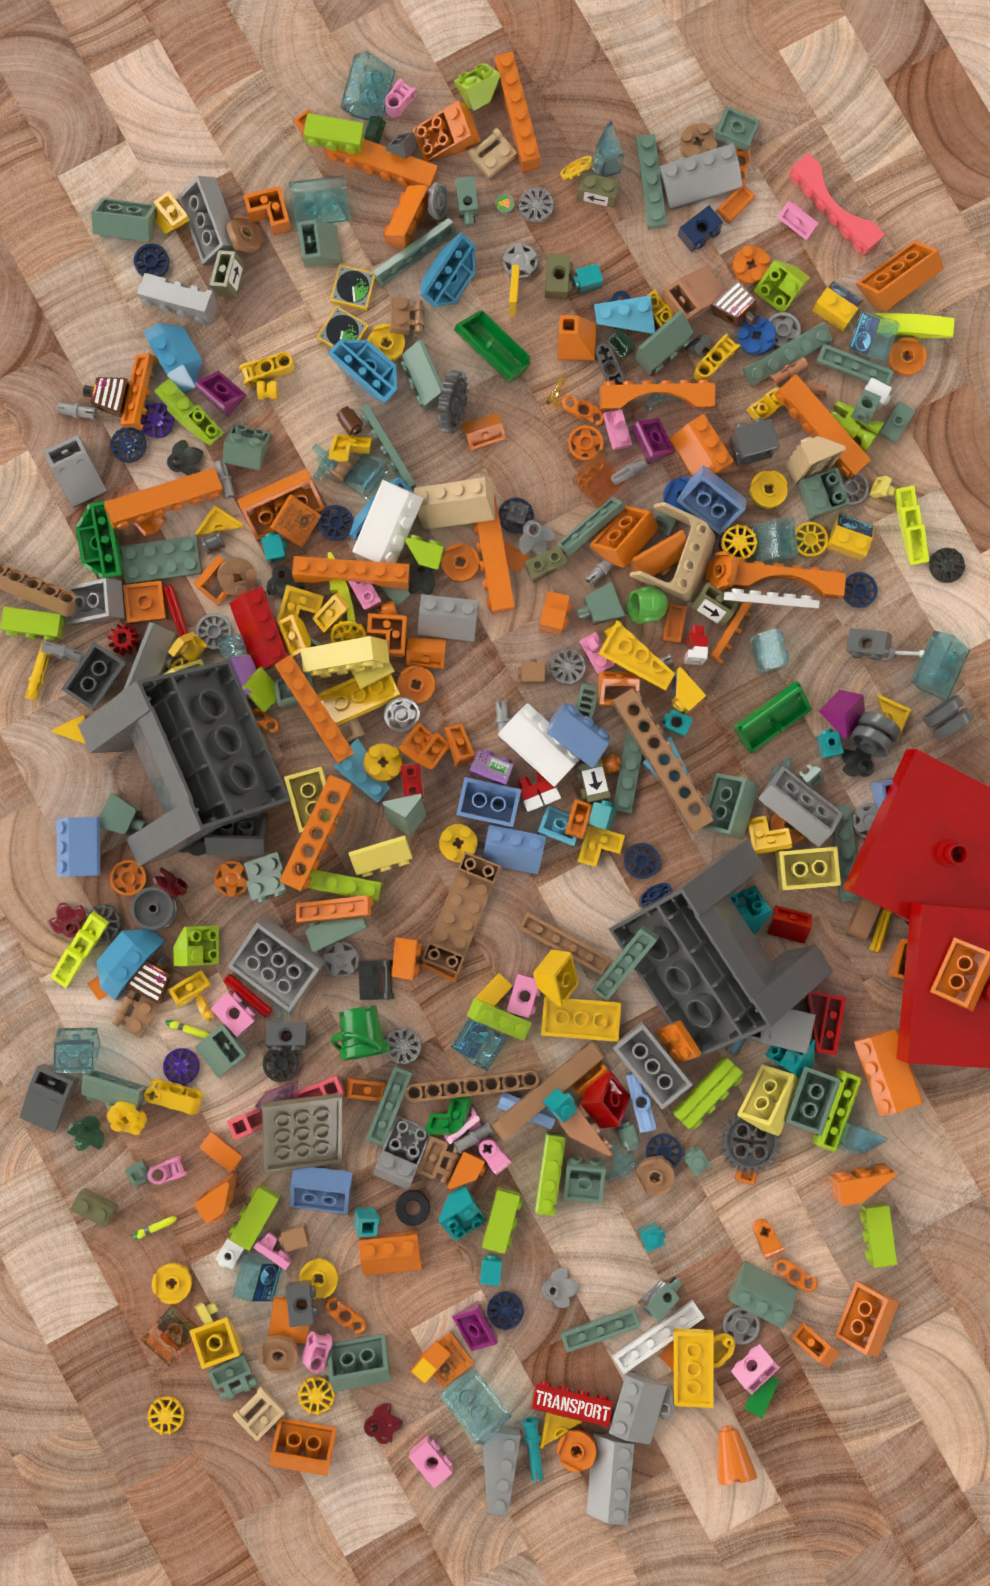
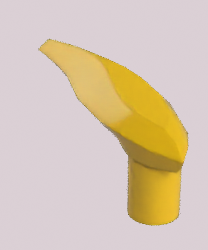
M201 993L196 997L198 1009L202 1017L211 1022V1019L215 1017V1013L212 1010L210 1011V1007Z

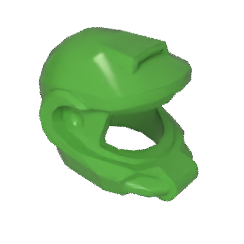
M655 586L636 589L629 594L627 603H625L626 614H628L633 622L638 624L658 622L668 609L667 596Z

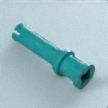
M532 1416L523 1418L521 1424L524 1426L525 1431L523 1440L528 1446L531 1480L537 1482L536 1473H538L539 1481L544 1479L539 1448L541 1435L538 1434L537 1427L539 1419Z

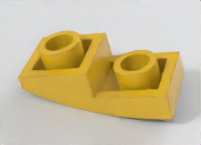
M654 289L646 296H651L654 323L661 328L675 314L668 304L665 305Z
M779 386L766 393L746 410L753 420L762 417L767 419L784 406L777 401V396L775 395L780 389Z

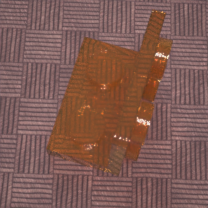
M601 449L574 475L572 481L598 507H601L625 483V481L617 485L613 483L611 476L617 471L604 460L606 454Z

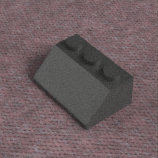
M93 642L61 690L95 711L127 663Z
M261 813L221 826L205 835L207 855L265 856L268 813Z

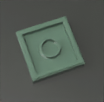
M726 106L713 138L727 144L733 143L734 147L748 152L760 120Z

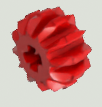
M124 623L123 627L117 624L116 631L110 629L113 636H107L111 640L108 645L109 647H114L113 652H119L121 656H124L126 652L132 655V648L136 651L138 650L135 643H141V640L137 639L140 633L135 632L136 628L134 626L129 627L127 623ZM123 636L127 639L125 643L121 640Z

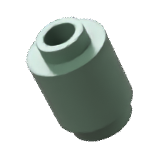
M629 1120L621 1122L620 1127L616 1128L621 1147H624L625 1151L638 1148L640 1146V1139L635 1124L633 1122L630 1123Z

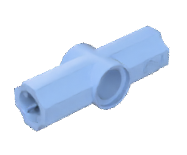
M632 1072L626 1074L631 1103L634 1107L640 1133L657 1129L647 1090ZM645 1097V1104L637 1106V1098Z
M503 1092L497 1107L507 1111L521 1098ZM544 1108L528 1122H534L551 1129L556 1117L547 1108Z

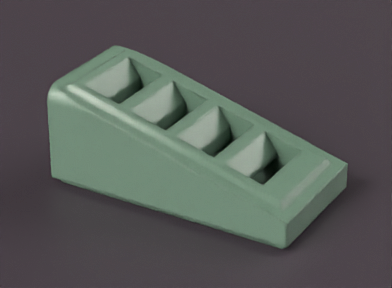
M581 683L575 706L579 711L589 713L588 717L591 719L598 698V687ZM586 689L595 692V694L591 695L583 693V691ZM582 696H583V697H587V698L593 699V701H592V702H589V701H585V700H581V699H582ZM580 703H581V704H584V705L591 706V708H590V709H586V708L580 707Z

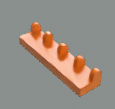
M151 353L138 354L135 357L120 423L125 428L134 427L138 430H143V425L140 423L141 415L147 413V409L144 408L146 396L150 397L151 392L147 389L149 380L155 377V374L151 372L153 363H158V358Z
M742 602L708 658L720 665L723 664L724 661L718 657L724 648L730 651L733 648L728 644V641L734 632L741 635L742 630L738 628V625L744 616L749 619L752 617V614L747 611L752 602Z
M366 895L296 903V923L304 924L371 916V906H373L374 901L373 898Z

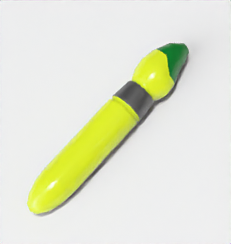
M176 1020L165 1021L166 1025L172 1029H178L203 1039L210 1035L206 1031L179 1023Z
M171 1216L144 1229H140L132 1235V1238L142 1239L148 1234L173 1224L177 1217Z

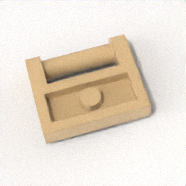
M495 128L488 138L475 148L468 150V155L486 177L490 179L515 159L517 152L503 137L501 131ZM495 141L499 143L483 158L479 157V154Z
M261 1385L257 1389V1393L240 1410H236L233 1417L258 1441L285 1414L286 1410ZM263 1399L266 1403L247 1420L245 1415Z

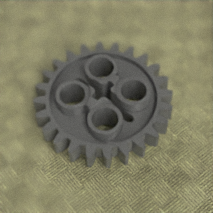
M451 370V372H448V376L445 377V382H443V389L440 390L441 396L439 397V411L437 415H440L438 422H440L439 427L444 433L455 434L458 431V427H461L463 414H466L465 407H467V393L469 389H467V377H465L463 371Z
M735 1112L736 1118L728 1116L730 1122H723L726 1128L719 1130L723 1133V1136L718 1137L719 1140L723 1141L718 1147L724 1148V1151L720 1154L722 1156L727 1155L725 1162L729 1163L732 1161L730 1167L735 1168L738 1165L737 1171L742 1172L745 1169L747 1174L750 1173L751 1168L754 1173L758 1172V1167L760 1170L765 1171L764 1164L771 1167L769 1160L776 1161L777 1159L773 1154L780 1153L776 1146L782 1144L777 1142L776 1139L780 1138L781 1135L777 1136L763 1131V1135L757 1137L756 1131L758 1128L737 1115L738 1112ZM743 1125L745 1131L742 1135H738L737 1129ZM751 1138L758 1141H766V1144L734 1142L733 1139L749 1140ZM742 1145L743 1152L737 1155L736 1148ZM761 1147L762 1154L756 1157L755 1150Z

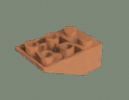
M706 265L665 288L661 299L670 306L674 314L682 310L690 324L711 309L712 304L725 292V289Z
M575 1102L573 1103L578 1110L565 1123L557 1119L569 1137L601 1153L612 1156L610 1151L612 1148L611 1144L604 1135L600 1137L598 1126L593 1120L589 1121L587 1119L589 1115L581 1104L577 1106Z

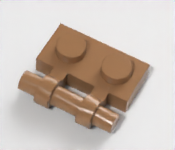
M391 297L390 333L409 335L410 329H413L416 335H421L422 329H424L423 301L417 299L415 306H410V299ZM410 315H414L415 320H410Z
M130 989L128 994L124 995L119 1011L116 1010L112 1024L119 1027L121 1021H125L127 1024L123 1030L141 1039L160 1003L157 1004L143 995L138 1001L134 999L137 992ZM130 1005L135 1007L131 1016L126 1014Z
M431 1135L416 1173L435 1180L437 1173L442 1174L440 1182L447 1184L449 1178H452L455 1163L459 1161L461 1155H459L455 1146L452 1151L447 1150L448 1141ZM444 1156L449 1158L445 1168L440 1166Z

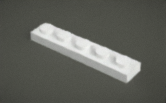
M732 589V592H725L724 600L807 608H819L820 603L819 600H812L813 596L801 595V599L795 598V594H784V597H778L779 593L767 592L766 596L761 595V591L750 590L749 594H745L743 589Z
M691 1300L616 1352L612 1357L623 1374H625L674 1340V1328L689 1329L704 1319V1316L694 1301Z

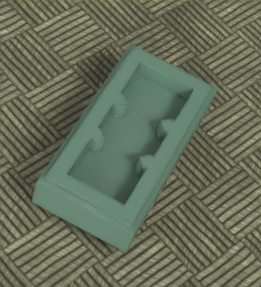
M899 401L879 432V435L895 444L915 413V410Z

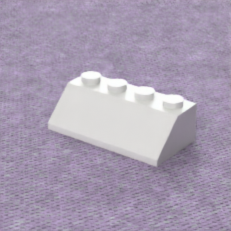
M382 480L353 552L374 562L396 563L424 498L412 491Z
M527 703L498 735L555 787L580 758L547 734L550 723Z

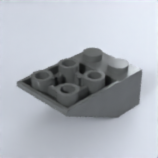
M47 1064L37 1066L29 1084L19 1118L56 1133L79 1079Z

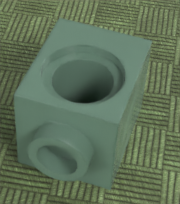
M864 389L851 417L869 424L881 396Z

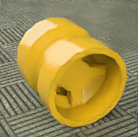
M257 381L258 400H265L266 398L278 400L277 381H270L269 383Z

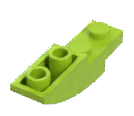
M170 378L156 388L155 393L168 406L167 411L203 442L212 445L224 434L198 404L195 406Z

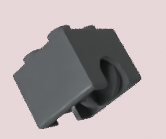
M765 417L754 420L752 424L747 425L744 422L735 426L736 428L732 432L729 443L737 467L773 457V449L776 451L779 443L772 419L765 420Z

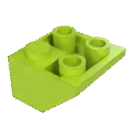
M487 63L477 65L471 72L460 74L459 78L454 80V83L466 105L475 111L490 103L500 78V73Z
M774 260L753 292L778 311L785 312L810 277L794 265Z
M411 535V538L406 537L405 542L418 564L439 570L445 548L441 546L442 543L430 540L427 543L423 541L422 537Z
M219 925L184 927L173 946L174 966L219 964Z

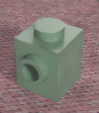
M698 1146L689 1148L684 1153L685 1155L682 1156L696 1177L712 1166Z

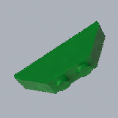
M105 501L88 504L86 511L75 527L82 565L102 579L122 576L123 569L117 528L112 529L104 508Z

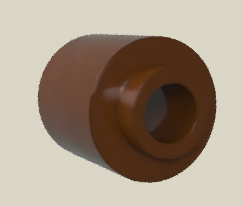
M349 406L342 408L336 414L339 423L348 435L353 434L355 436L362 431L363 422Z

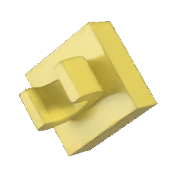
M888 476L875 478L869 495L873 498L887 497L888 494L893 496L895 488L890 486L892 479Z
M203 1303L194 1306L204 1325L213 1322L210 1315L218 1311L215 1303H211L206 1307Z

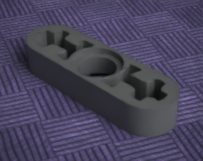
M607 343L599 344L596 347L595 357L605 381H615L614 379L617 377L618 385H623V381L626 380L612 347ZM601 349L608 351L606 355L608 361L606 362L604 355H600ZM609 365L614 366L616 373L608 374L606 367Z

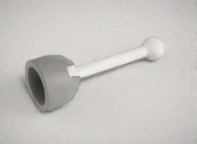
M890 646L889 657L882 658V660L892 659L894 655H917L923 658L926 656V651H895Z

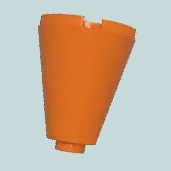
M733 1425L721 1427L722 1431L718 1432L717 1480L719 1485H733V1482L745 1483L757 1479V1473L738 1429L733 1428Z

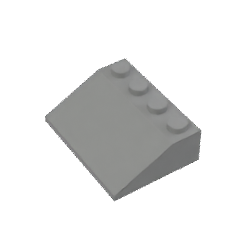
M264 916L255 924L228 967L290 1012L327 961Z

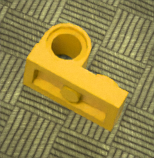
M336 593L312 619L325 633L333 629L334 625L338 624L339 621H343L342 616L350 609V606L339 593Z
M192 631L178 637L168 653L173 657L181 654L193 662L199 658L207 645Z

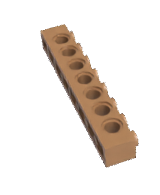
M632 688L614 699L611 703L690 832L694 833L714 821L712 818L714 814L709 806L705 807L702 800L704 798L698 789L695 791L692 786L694 782L688 773H684L681 768L683 763L678 756L675 758L673 755V747L668 740L665 741L662 737L663 731L658 724L655 725L652 721L653 715L648 707L644 708L641 703L643 701L642 696ZM629 707H637L639 711L638 715H631L629 713ZM641 722L648 725L649 729L647 732L640 731L639 724ZM656 739L659 743L658 748H651L649 740ZM660 755L668 757L669 762L667 765H662L659 762ZM671 771L679 775L677 782L670 780L669 774ZM681 788L688 790L689 795L687 798L680 796L679 791ZM692 804L697 805L699 808L697 815H693L689 810Z

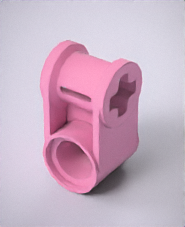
M400 78L385 98L387 115L391 118H398L415 98L417 88L410 87Z
M487 1136L479 1141V1152L496 1175L512 1164L510 1158L492 1137ZM484 1144L490 1145L491 1149H484Z
M175 1156L149 1168L147 1172L148 1180L154 1184H162L185 1176L187 1171L183 1169L181 1163L182 1156ZM157 1169L161 1170V1178L154 1180L152 1178L153 1172Z
M312 1331L307 1337V1343L301 1360L314 1374L320 1373L325 1367L329 1350L332 1347L331 1334L320 1335Z

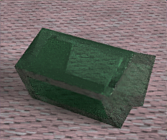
M371 116L364 139L379 144L386 121L380 116Z
M622 329L614 332L607 340L621 359L626 358L635 351L636 345Z

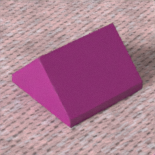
M219 371L195 383L199 393L227 417L246 397L242 390Z
M659 418L637 421L634 424L633 433L648 464L675 452Z
M839 690L820 708L819 712L844 739L858 726V721L865 712L864 695Z
M479 1301L452 1316L471 1351L498 1343L497 1333Z

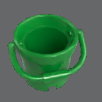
M372 1005L367 1009L358 1007L339 1012L341 1032L332 1036L331 1044L340 1051V1060L360 1059L391 1051L389 1042L385 1040L376 1005ZM342 1041V1046H340L337 1042Z

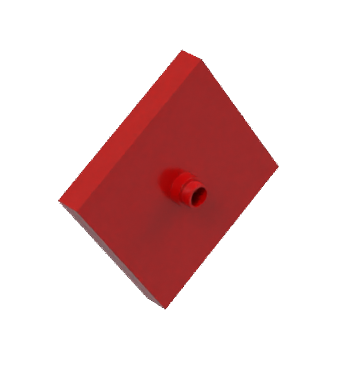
M906 749L892 779L893 782L886 792V797L880 805L842 889L907 922L910 920L911 903L990 909V787L918 749Z
M911 903L896 1059L907 1064L990 1068V974L973 1012L930 992L954 938L990 952V909Z

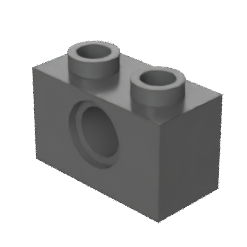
M850 628L846 651L853 658L862 659L863 656H869L872 660L880 661L882 658L889 657L892 635L886 631ZM873 641L871 648L865 649L866 643Z
M267 1022L266 1046L268 1049H271L273 1052H282L283 1049L301 1052L302 1049H307V1022ZM291 1033L292 1038L290 1041L285 1042L282 1040L284 1034Z
M311 1280L287 1283L285 1288L290 1327L313 1325L315 1318H318L317 1305L314 1306L313 1298H316L315 1285L312 1286ZM304 1299L307 1301L308 1306L300 1307L297 1301Z

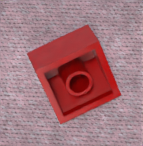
M608 1071L586 1088L581 1105L600 1129L620 1127L630 1094L612 1071Z

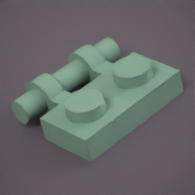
M245 1353L208 1370L215 1390L221 1387L224 1389V1392L219 1394L221 1401L233 1399L236 1397V1394L250 1391L253 1386L258 1385L256 1377L252 1379L246 1377L252 1373V1368ZM239 1379L241 1384L232 1387L230 1383Z

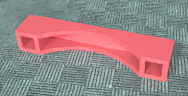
M807 153L792 167L789 173L791 181L803 190L804 195L815 203L816 208L828 217L829 222L841 231V235L853 244L854 249L858 253L865 256L881 242L885 234L872 220L862 219L846 212L829 195L822 176V166L810 153Z
M335 1074L274 1101L338 1093L343 1095L345 1089L339 1074ZM262 1106L227 1121L234 1140L262 1128Z

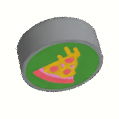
M508 194L498 196L496 199L497 212L502 215L510 214L514 209L513 198Z

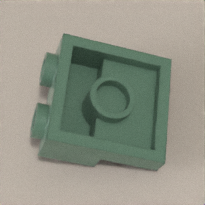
M280 851L244 863L249 879L246 884L251 900H257L258 903L269 900V895L274 894L275 897L286 894L285 890L292 888L279 881L285 870Z
M574 1155L571 1158H567L563 1200L602 1204L606 1162L602 1161L599 1157L585 1160L581 1156Z

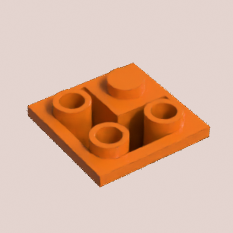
M560 315L557 360L595 361L596 323L580 316Z

